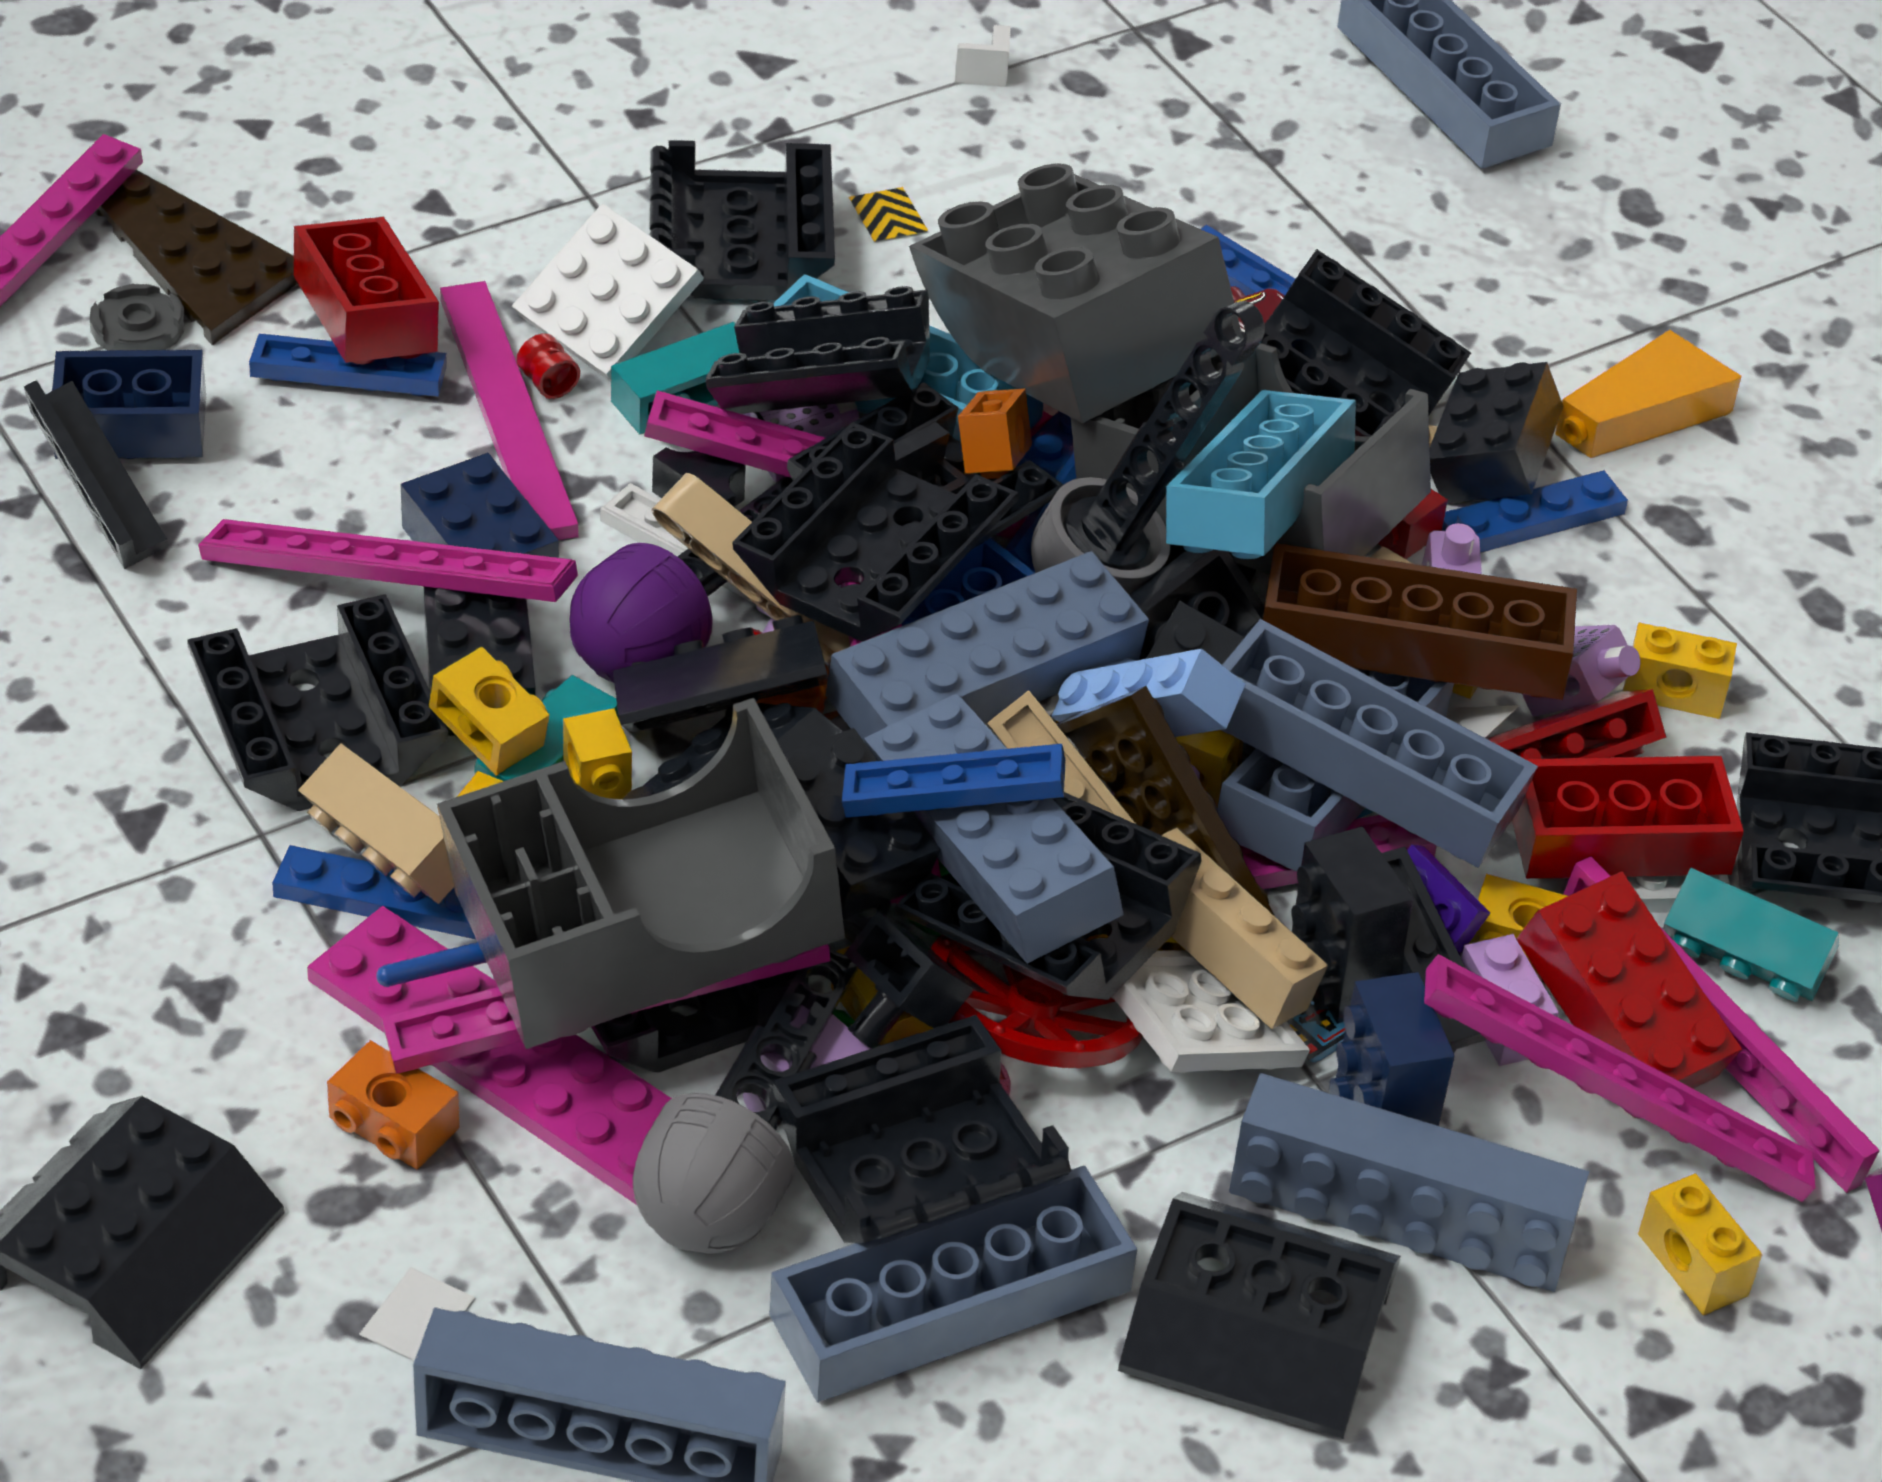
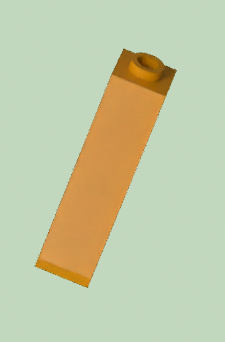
M1668 330L1563 398L1562 404L1564 407L1557 423L1555 435L1589 458H1593L1728 415L1733 411L1742 376L1672 330Z

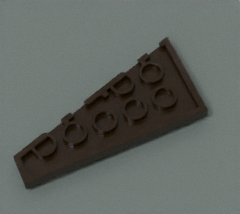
M137 169L95 211L98 216H104L110 222L114 235L121 242L126 241L132 247L133 256L165 293L170 295L171 292L179 298L184 307V314L191 322H198L204 330V337L211 345H214L298 284L294 278V255Z
M1147 686L1073 715L1056 724L1086 758L1084 760L1095 774L1104 780L1115 793V799L1135 824L1159 835L1178 828L1275 916L1269 906L1266 892L1255 881L1243 859V853L1239 844L1231 838L1217 813L1215 801L1204 790L1191 766L1187 751L1176 740L1164 718V711L1161 705L1152 697Z

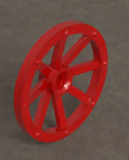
M944 935L938 937L931 947L947 964L950 963L989 993L986 994L973 990L949 1023L977 1015L1001 1049L1002 1055L1048 1067L1089 1068L1109 1064L1124 1058L1139 1045L1143 1038V1035L1135 1029L1127 1015V1021L1121 1022L1073 1013L1116 1002L1112 997L1109 1000L1069 995L1063 996L1062 992L1002 964L1010 985L1008 986L965 953V951L971 948ZM976 1009L1003 1015L1006 1018L997 1023ZM1064 1029L1102 1035L1103 1037L1077 1041Z

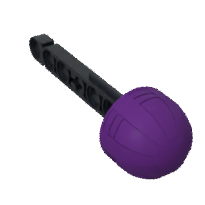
M783 477L740 509L739 512L753 522L793 482L792 478ZM628 544L590 570L577 586L571 600L569 619L570 637L579 657L581 656L598 676L613 683V670L632 666V663L649 662L673 656L674 646L702 640L705 648L710 640L713 626L708 596L728 581L689 549L676 556L670 551L654 544Z

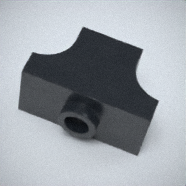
M668 447L653 455L652 492L660 498H663L685 473H690L702 480L733 507L744 501L746 465L698 451L679 452Z

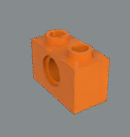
M1025 388L978 392L958 415L965 473L980 472V476L986 479L1000 478L1010 472V470H1014L1032 446Z
M371 1040L327 1081L329 1117L342 1130L348 1133L354 1132L373 1143L385 1156L391 1159H399L416 1170L460 1128L458 1091L419 1068L396 1074L390 1051Z

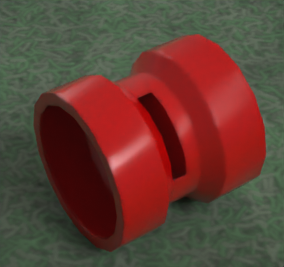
M541 333L534 335L521 346L517 353L519 368L527 377L532 379L536 389L546 398L556 399L566 395L576 386L580 379L581 370L579 365L569 354L565 353L561 343L551 334Z

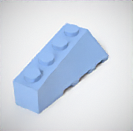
M1203 649L1143 660L1127 658L1071 673L1059 689V700L1051 717L1061 722L1073 715L1147 686L1152 697L1161 705L1164 711V718L1175 737L1222 730L1227 728L1246 684Z

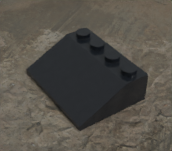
M802 615L786 617L772 622L774 631L754 635L752 627L738 629L722 634L724 643L704 648L702 640L690 641L674 646L673 656L649 662H634L632 666L613 670L618 716L621 726L630 733L726 710L735 703L752 698L757 702L763 698L827 685L828 675L814 621L804 623Z

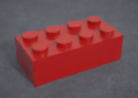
M385 217L294 226V278L345 363L368 364L376 359L390 357L412 359L424 353L438 352L439 301Z
M1722 756L1526 759L1537 765L1538 768L1519 811L1512 819L1526 879L1570 878L1575 864L1589 857H1592L1610 876L1623 871L1626 877L1687 876L1690 868L1706 875H1732L1744 830Z
M1623 871L1537 910L1516 939L1573 1026L1692 1089L1718 1077L1742 1050Z

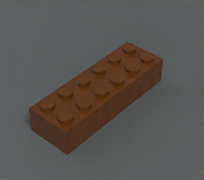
M1275 543L1263 621L1352 668L1376 671L1382 674H1396L1428 679L1434 682L1468 685L1486 690L1494 689L1526 694L1533 697L1563 700L1574 652L1577 589Z

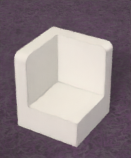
M993 25L992 45L958 44L955 83L1006 87L1011 26Z

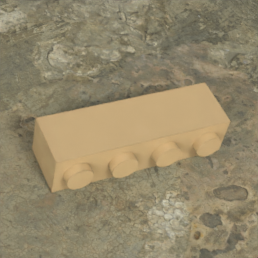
M340 743L298 790L313 805L307 813L329 833H332L338 827L334 834L356 854H359L366 848L362 856L385 876L393 869L394 872L390 877L412 897L415 898L422 891L439 904L454 887L439 815Z
M1178 828L1161 835L1201 853L1202 859L1176 931L1171 937L1271 1029L1306 1011L1328 965Z

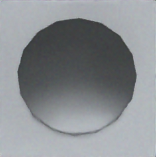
M129 284L113 288L104 294L103 301L99 302L98 305L95 302L90 310L91 334L96 343L106 350H166L176 344L184 333L185 314L184 307L179 298L171 292L170 297L160 293V287L150 284Z

